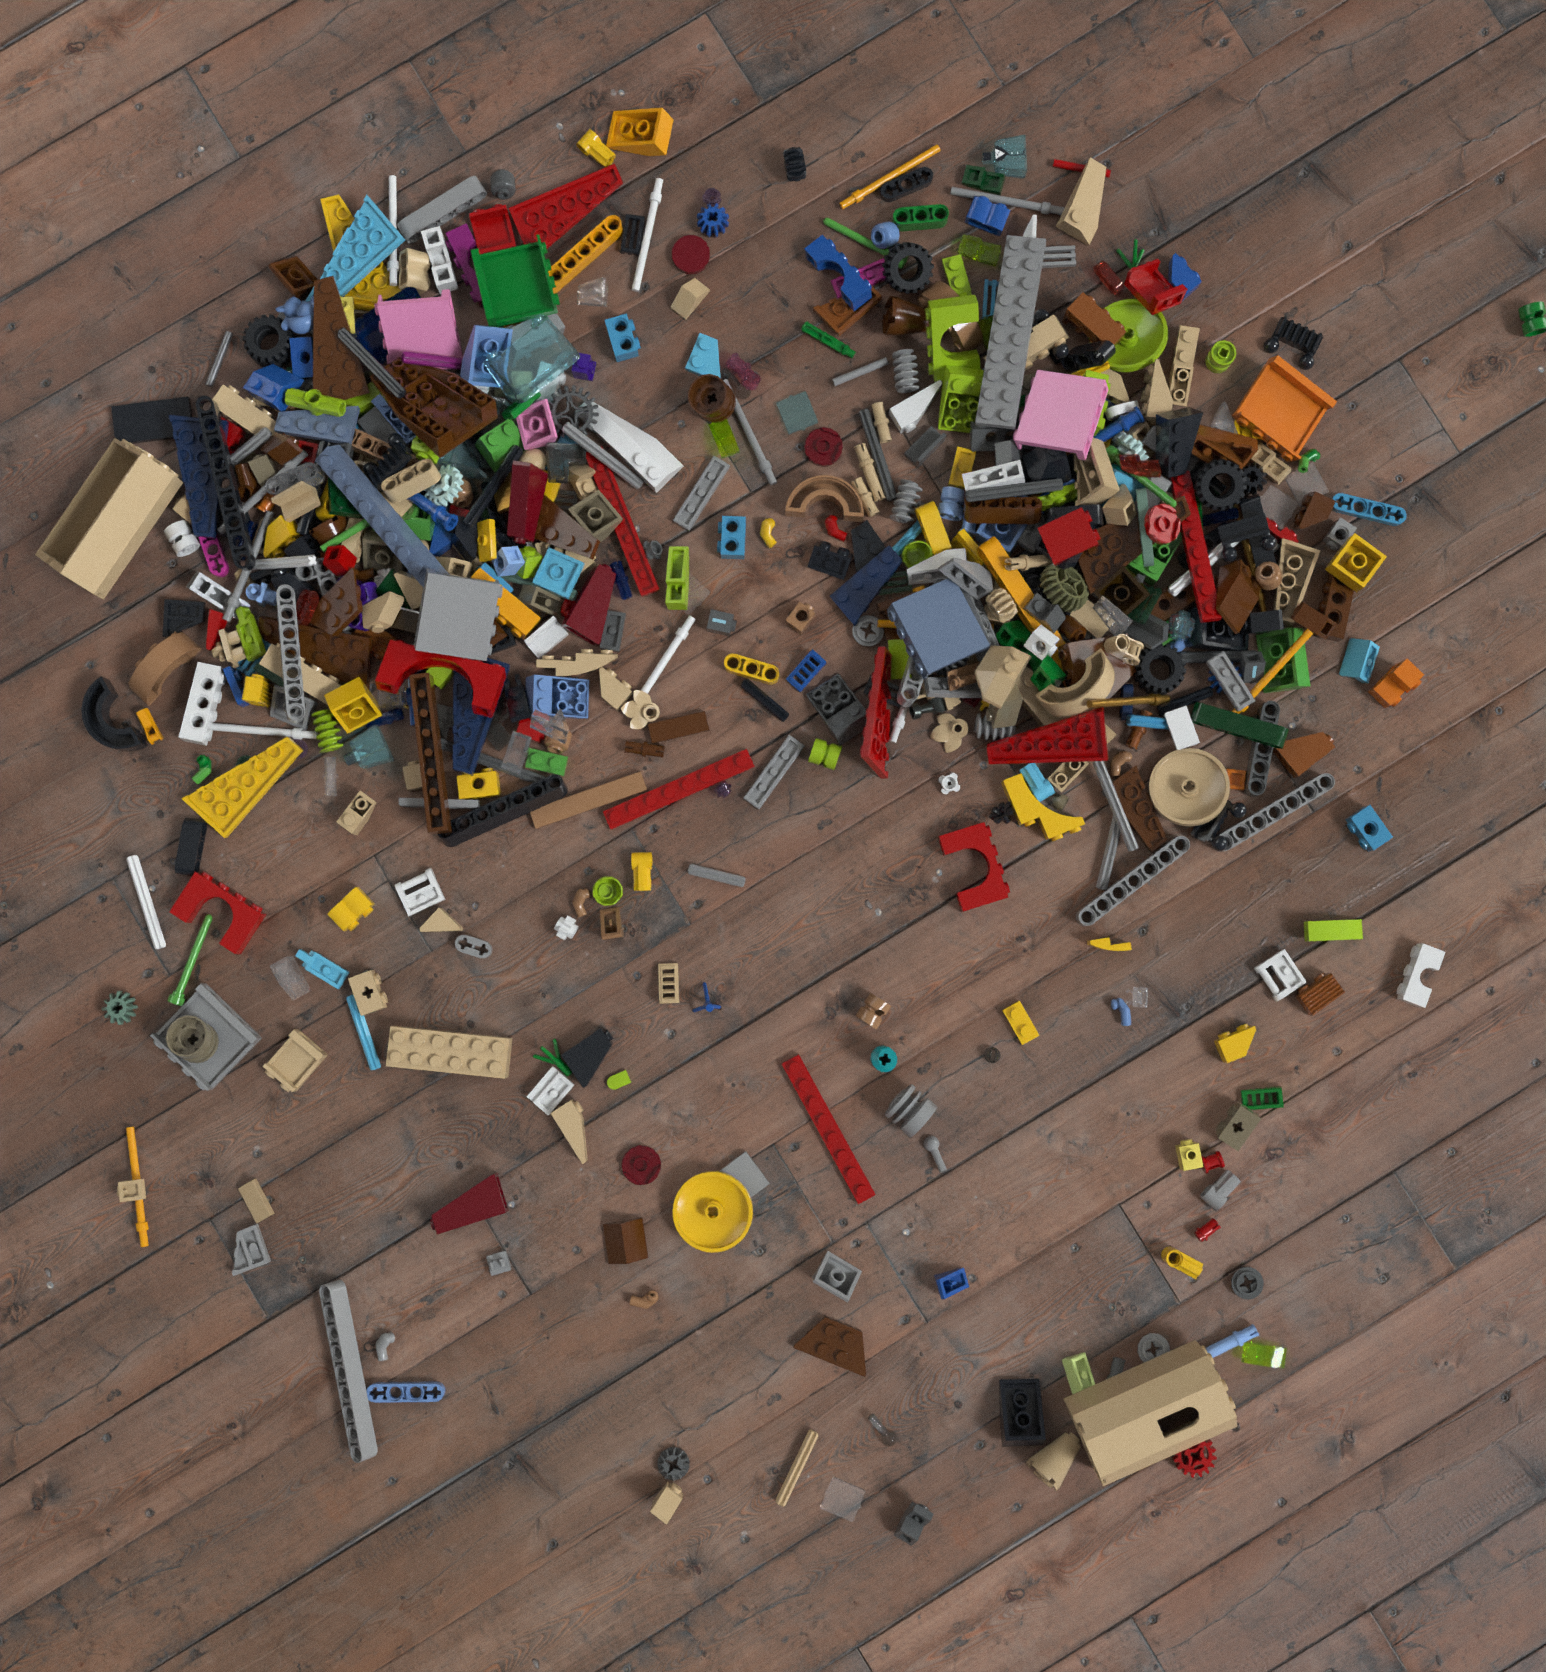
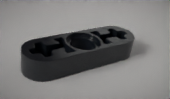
M921 167L888 181L882 185L880 196L885 202H893L926 188L932 183L933 172L928 167ZM921 174L928 176L926 181L924 180V178L920 179ZM908 180L912 183V187L904 189L901 183ZM886 189L894 190L891 196L888 193L885 194Z

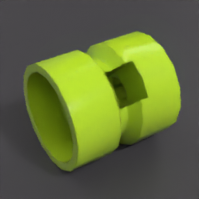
M1226 340L1215 343L1205 359L1207 368L1213 373H1223L1226 371L1236 357L1235 346Z
M816 738L808 762L816 765L823 763L825 768L835 770L842 746L834 743L827 745V741Z

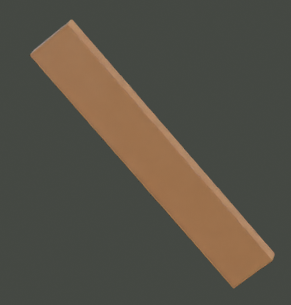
M640 771L554 801L530 812L535 829H539L647 791V787Z

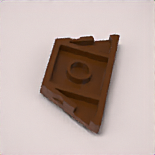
M351 568L303 616V619L333 636H338L363 611L360 599L361 589L360 586H357L356 576L359 575L358 570Z
M824 1316L817 1325L812 1327L798 1342L794 1343V1349L861 1376H866L863 1332L857 1328Z

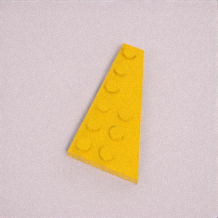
M286 737L268 747L262 753L251 757L248 761L234 767L214 779V781L181 799L223 838H227L304 750L290 737Z

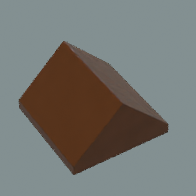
M297 256L268 265L271 272L287 291L301 301L307 299L314 287V281L318 280Z
M643 1218L603 1224L609 1264H629L648 1258Z

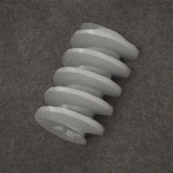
M902 349L892 354L894 359L893 366L895 367L893 370L895 374L894 381L897 382L895 383V389L899 393H910L919 390V386L914 385V383L919 382V379L913 378V376L918 374V371L912 370V368L917 367L918 364L912 363L913 360L917 359L916 355H911L914 352L912 349Z
M901 479V485L898 486L899 492L896 493L897 500L893 502L895 507L891 509L893 514L889 518L899 523H907L908 521H914V518L910 516V514H916L912 507H918L919 505L914 499L921 498L916 492H922L923 489L913 481Z
M977 713L973 734L976 732L978 739L984 734L985 740L990 735H992L993 741L998 736L1001 740L1013 736L1016 725L993 729L990 721H987L986 715L981 719V714Z

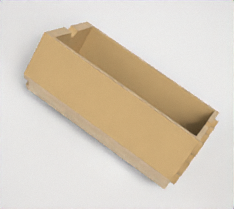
M114 438L35 555L60 574L104 600L183 482L178 478L179 475L163 462L155 459L147 451L129 443L125 439L119 441Z
M1194 1340L1063 1399L1090 1463L1102 1486L1237 1427L1234 1401L1231 1396H1228L1226 1392L1229 1390L1224 1379H1221L1218 1371L1215 1370L1213 1366L1215 1364L1214 1360L1204 1345L1200 1346ZM1186 1407H1193L1198 1411V1418L1162 1433L1157 1420Z

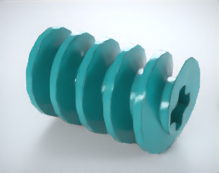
M881 1045L872 1051L870 1060L878 1071L889 1072L897 1064V1055L890 1047ZM886 1054V1057L889 1059L882 1064L879 1057H883Z

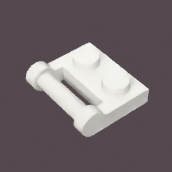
M431 868L426 869L425 873L406 882L395 884L397 893L408 916H412L446 900ZM429 879L430 885L406 895L405 890Z
M1282 949L1254 967L1256 973L1261 975L1273 993L1272 997L1276 1002L1307 983L1285 949ZM1271 966L1285 987L1282 991L1279 990L1267 972L1266 968Z

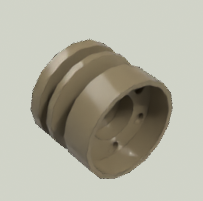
M186 1015L172 1022L167 1030L166 1042L171 1052L190 1063L198 1064L206 1062L213 1057L218 1049L219 1038L218 1033L212 1026L196 1016Z

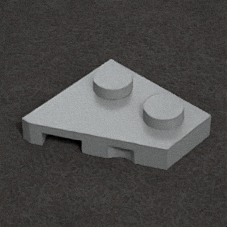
M258 1224L237 1232V1247L234 1252L235 1264L232 1270L233 1276L271 1262Z

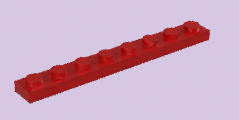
M585 452L589 467L596 471L593 477L598 489L623 518V521L615 528V532L641 597L659 591L660 589L612 470L591 453Z
M1186 471V474L1170 477L1169 481L1172 482L1173 499L1185 496L1191 513L1190 516L1181 522L1180 531L1200 622L1221 620L1222 616L1216 610V588L1190 471Z
M745 749L605 810L603 814L610 830H613L748 771L755 766L748 750Z
M798 1054L781 1063L858 1205L875 1196L874 1190L800 1055Z

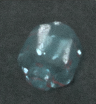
M1179 611L1172 614L1168 622L1170 638L1178 641H1185V639L1190 638L1195 625V620L1190 617V613Z

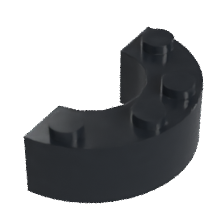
M102 676L96 679L86 691L82 701V720L88 733L100 744L119 751L130 752L147 747L148 744L139 729L131 726L125 729H117L113 725L109 716L110 707L119 695L109 679Z

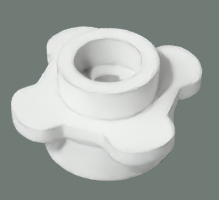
M951 773L950 775L939 777L938 781L941 783V792L943 794L960 790L957 774Z

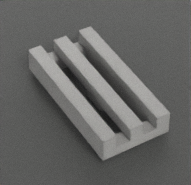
M1075 245L1045 247V253L1063 254H1044L1043 260L1071 258V261L1043 262L1042 268L1076 266Z

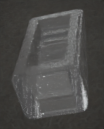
M1104 596L1093 606V609L1114 636L1123 634L1133 622Z

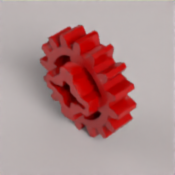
M1208 1439L1175 1454L1176 1456L1172 1457V1460L1178 1462L1176 1464L1177 1469H1182L1184 1475L1189 1472L1192 1478H1194L1195 1473L1202 1477V1471L1208 1474V1467L1214 1468V1464L1211 1461L1217 1460V1457L1212 1454L1216 1451V1448L1211 1446L1213 1442ZM1204 1446L1206 1447L1207 1456H1204L1203 1453ZM1182 1452H1183L1184 1455H1185L1184 1463H1183L1182 1457H1181V1453H1182ZM1192 1452H1193V1453H1196V1452H1197L1198 1454H1197V1456H1194V1455L1191 1456V1453H1192Z

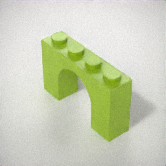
M967 295L929 300L928 308H925L926 321L929 320V327H926L927 339H930V345H927L928 357H931V363H928V373L933 376L934 382L943 381L946 365L980 369V357L977 350L950 352L940 345L944 332L951 326L979 321L976 296Z

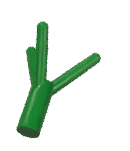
M1137 239L1134 240L1132 264L1120 249L1116 250L1130 269L1138 267L1144 253V249H1141L1137 257Z
M553 1039L556 1057L543 1046L540 1049L549 1058L536 1054L533 1055L535 1059L556 1065L567 1077L572 1073L571 1069L561 1060L556 1039Z

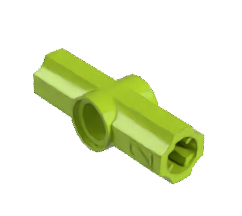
M291 388L287 389L285 393L286 405L309 410L315 416L328 414L341 417L346 412L345 400L322 395L317 389L303 391Z

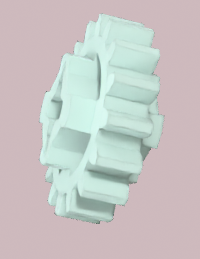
M1120 432L1112 439V445L1119 450L1120 457L1134 466L1135 469L1139 468L1141 470L1149 462V456L1145 454L1146 450L1143 449L1142 442L1133 438L1132 435Z
M442 465L440 470H438L441 474L439 482L424 490L427 492L425 494L426 498L434 504L443 505L444 507L447 506L448 502L453 503L454 497H459L458 491L463 490L460 485L464 484V481L461 480L463 475L454 466L450 465L446 467Z

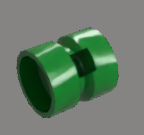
M1544 302L1530 303L1518 309L1520 321L1524 322L1521 325L1524 337H1532L1546 332V317H1544L1546 309Z

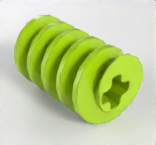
M320 710L312 713L311 716L316 718L313 720V724L317 725L314 730L316 733H320L316 736V739L321 741L318 743V747L324 748L319 753L331 752L343 747V744L337 743L338 740L342 739V736H336L335 733L341 730L340 728H334V725L339 722L332 720L334 715L331 711Z

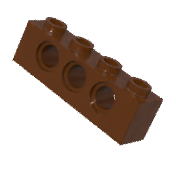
M1212 570L1215 587H1217L1218 577ZM1190 583L1181 591L1183 599H1178L1168 592L1169 586L1158 592L1160 596L1153 599V597H1150L1142 603L1144 606L1141 609L1166 621L1196 601L1193 587ZM1159 602H1165L1167 610L1160 609Z
M1326 571L1328 580L1323 585L1322 593L1325 594L1319 604L1318 612H1321L1326 617L1329 614L1335 617L1337 624L1327 637V640L1339 642L1345 636L1354 590L1344 583L1339 585L1336 582V577ZM1333 595L1339 598V604L1333 602Z

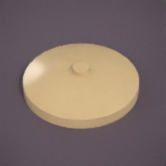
M1194 748L1175 750L1164 756L1155 765L1149 781L1150 799L1157 812L1166 820L1181 826H1198L1213 820L1224 809L1230 792L1229 776L1223 764L1212 754Z

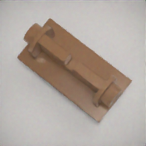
M980 661L946 672L949 691L976 683L975 670L979 666Z

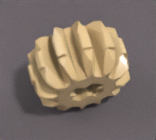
M1002 588L995 589L986 597L987 606L998 621L1004 623L1016 615V604L1006 590Z

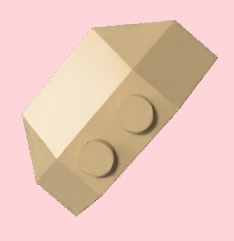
M990 646L975 670V677L981 691L982 700L1001 709L1032 656L1010 646Z

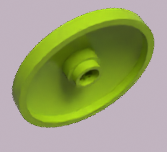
M1137 299L1120 300L1105 307L1110 317L1114 321H1119L1126 331L1122 340L1115 346V354L1108 360L1110 370L1133 372L1149 366L1155 359L1159 358L1168 340L1167 322L1162 312L1151 315Z

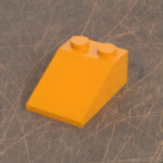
M663 108L613 111L606 146L612 150L645 156H665L667 154L673 118Z

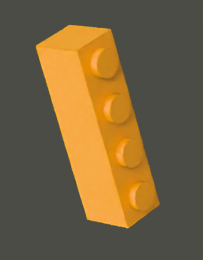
M480 567L470 577L495 582V579ZM503 587L502 596L497 600L499 614L495 619L501 625L508 626L515 637H521L525 640L540 623L541 618Z

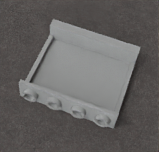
M426 568L414 640L415 650L487 661V656L492 653L490 639L491 636L494 637L496 625H493L494 617H498L499 614L497 600L501 598L503 591L499 581L495 579V582L437 573L435 569Z
M201 983L195 989L196 992L157 1033H152L150 1036L154 1039L153 1043L158 1048L164 1049L168 1053L167 1056L174 1063L178 1062L182 1066L181 1070L187 1076H192L196 1080L195 1083L200 1089L209 1091L213 1090L262 1037L207 983ZM189 1015L196 1016L212 1026L218 1033L219 1038L218 1049L213 1057L206 1062L197 1064L190 1063L171 1052L167 1046L166 1035L172 1022L179 1017Z

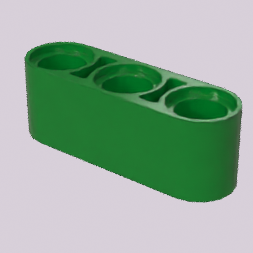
M943 204L901 207L894 211L892 222L898 227L900 232L940 229L947 224L949 210ZM942 214L944 218L938 219L935 215ZM921 215L925 219L920 221L916 217ZM903 217L906 221L899 222L897 218Z

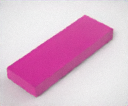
M880 259L859 268V276L863 280L867 279L872 286L884 281L886 278L882 273L884 271L882 263L885 262V259ZM843 276L831 280V285L837 298L842 297L840 289L844 283Z

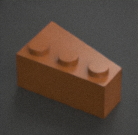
M1084 292L1067 308L1062 323L1065 325L1070 323L1075 326V332L1079 335L1082 332L1090 338V343L1108 340L1116 346L1126 333L1124 326L1119 321H1114L1105 308H1100L1094 298L1086 295Z
M1200 425L1192 454L1207 463L1214 459L1229 460L1238 465L1240 469H1243L1258 451V439Z

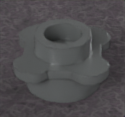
M658 541L643 542L644 551L649 560L661 558L662 546Z

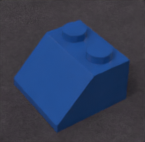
M272 364L253 371L243 388L255 399L283 412L288 407L285 403L287 389H299L304 380Z

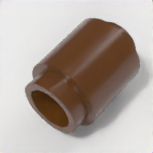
M1066 615L1065 620L1059 626L1060 632L1071 642L1082 641L1086 635V628L1075 617Z

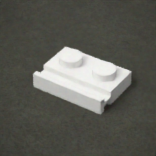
M552 1066L528 1094L527 1098L549 1116L575 1084Z

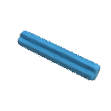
M1127 715L1126 724L1129 726L1169 730L1165 718Z

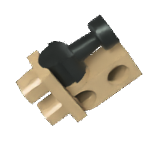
M923 680L917 699L926 697L928 703L921 706L917 703L909 706L911 718L916 720L921 718L924 713L938 714L951 710L960 704L961 701L960 698L927 697ZM904 693L907 699H912L909 693Z

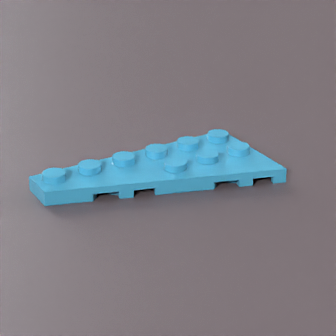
M367 194L363 200L362 207L354 215V221L346 229L333 252L329 264H326L323 269L324 273L320 278L334 276L340 297H344L405 241L404 237ZM314 287L311 290L309 296L307 297L306 302L310 301L312 296L314 295Z

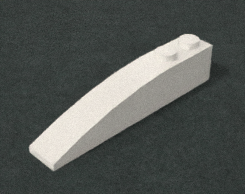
M584 402L580 407H584V406H587V405H586V403ZM598 405L597 409H593V412H598L599 416H593L592 418L598 421L597 424L590 423L594 428L592 431L655 493L684 467L656 438ZM589 412L579 415V418L584 423L588 419Z

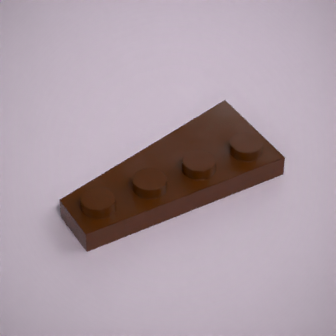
M1135 765L1112 783L1129 824L1148 850L1152 852L1165 843L1167 837L1154 811V806L1151 799H1149L1144 782L1141 780L1137 765Z

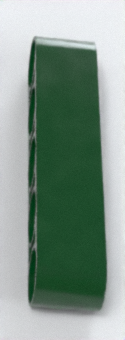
M1195 702L1190 716L1194 724L1278 749H1283L1289 729L1200 702Z

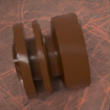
M713 374L701 375L689 387L688 401L690 406L706 421L712 423L723 422L734 412L736 406L735 394L718 376Z

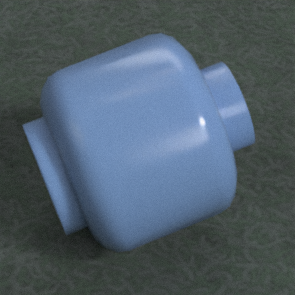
M893 222L879 223L871 231V240L879 249L893 247L899 241V229Z

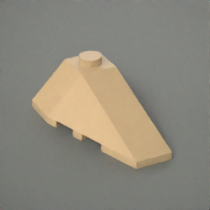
M1091 157L1088 159L1056 225L1057 228L1087 246L1090 245L1098 228L1106 167Z

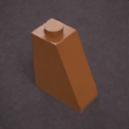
M1320 732L1287 740L1283 749L1273 747L1272 752L1291 776L1296 778L1333 750L1335 746L1330 735Z

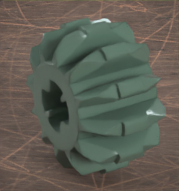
M117 991L116 995L114 993L109 994L110 999L104 1000L107 1007H102L103 1011H107L104 1017L110 1018V1023L117 1022L118 1025H123L124 1021L126 1023L131 1022L130 1016H136L133 1009L138 1008L137 1005L132 1004L136 999L130 998V993L128 992L123 994L122 991ZM122 1005V1010H118V1006Z

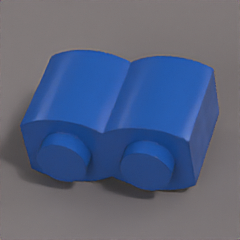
M974 196L965 223L972 227L983 229L995 236H1001L1011 210L1007 209V206L1002 203H991L985 196Z

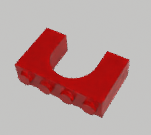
M985 822L937 837L943 856L970 849L979 852L987 862L988 872L985 880L977 887L956 893L961 912L1009 898L1008 893H1010L1008 883L1003 881L1002 875L1004 870L1002 864L997 863V848L995 844H991L989 837H992L989 825L986 826Z
M205 871L202 873L195 872L169 912L185 923H192L208 900L217 897L224 899L232 909L233 920L219 944L232 953L241 955L267 914L262 912L263 908L261 906L246 902V897L242 894L230 892V887L226 884L213 881L214 877Z

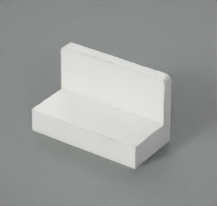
M552 616L525 639L524 642L536 657L541 659L542 655L548 653L569 634L557 619Z
M1187 706L1164 714L1176 750L1200 743Z

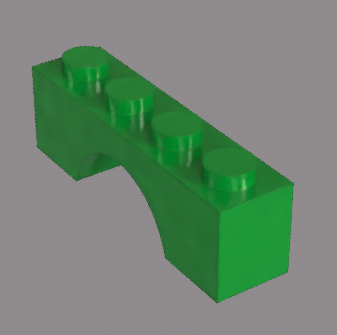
M1020 620L1004 623L996 634L997 641L1002 646L1014 647L1032 656L1028 662L1033 670L1030 680L1038 690L1042 691L1050 684L1059 687L1067 675L1049 655L1041 660L1024 647L1031 633Z

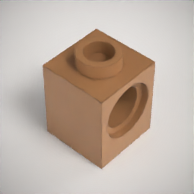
M799 602L786 619V624L802 635L815 617L814 608L806 602L804 604ZM801 612L805 613L807 619L799 621L796 615Z

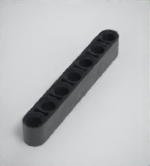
M550 775L450 820L452 832L437 835L445 846H457L565 797L568 788L560 775Z

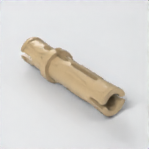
M862 443V446L860 444L855 446L854 450L860 462L859 468L863 470L872 493L873 501L878 502V500L885 499L886 497L873 466L874 460L870 458L866 443Z
M1020 555L1016 558H1006L1005 563L1011 564L1005 565V568L1008 571L1016 569L1025 571L1029 568L1048 566L1053 562L1044 555Z

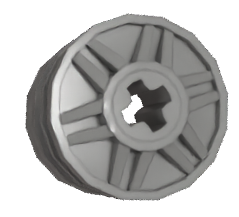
M910 1084L896 1095L884 1114L887 1118H890L896 1113L892 1120L894 1124L903 1119L904 1122L900 1130L909 1138L913 1137L925 1125L937 1109V1106L928 1098L924 1099L921 1103L918 1102L922 1092L917 1091L913 1096L911 1095L916 1088L913 1084Z

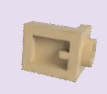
M144 1179L118 1182L117 1195L120 1202L146 1199Z

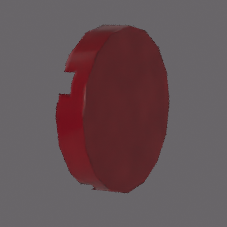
M686 235L679 238L674 244L672 260L679 271L688 275L697 274L706 268L710 260V249L706 241L701 237Z
M826 427L813 430L805 440V455L816 466L826 467L836 463L841 457L843 443L839 434L833 429Z
M647 1145L632 1147L625 1153L622 1159L624 1176L635 1185L652 1183L661 1171L659 1154Z

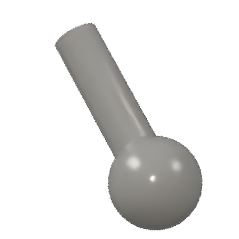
M935 1136L926 1137L924 1140L925 1149L931 1152L939 1172L946 1171L947 1168L938 1150L939 1140Z

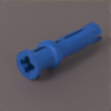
M1136 406L1133 408V411L1126 415H1120L1117 421L1100 430L1093 438L1105 442L1122 431L1128 432L1137 423L1145 422L1144 417Z
M420 493L407 498V500L428 513L434 522L442 524L445 530L450 531L457 525V515L450 514L444 506L434 504Z

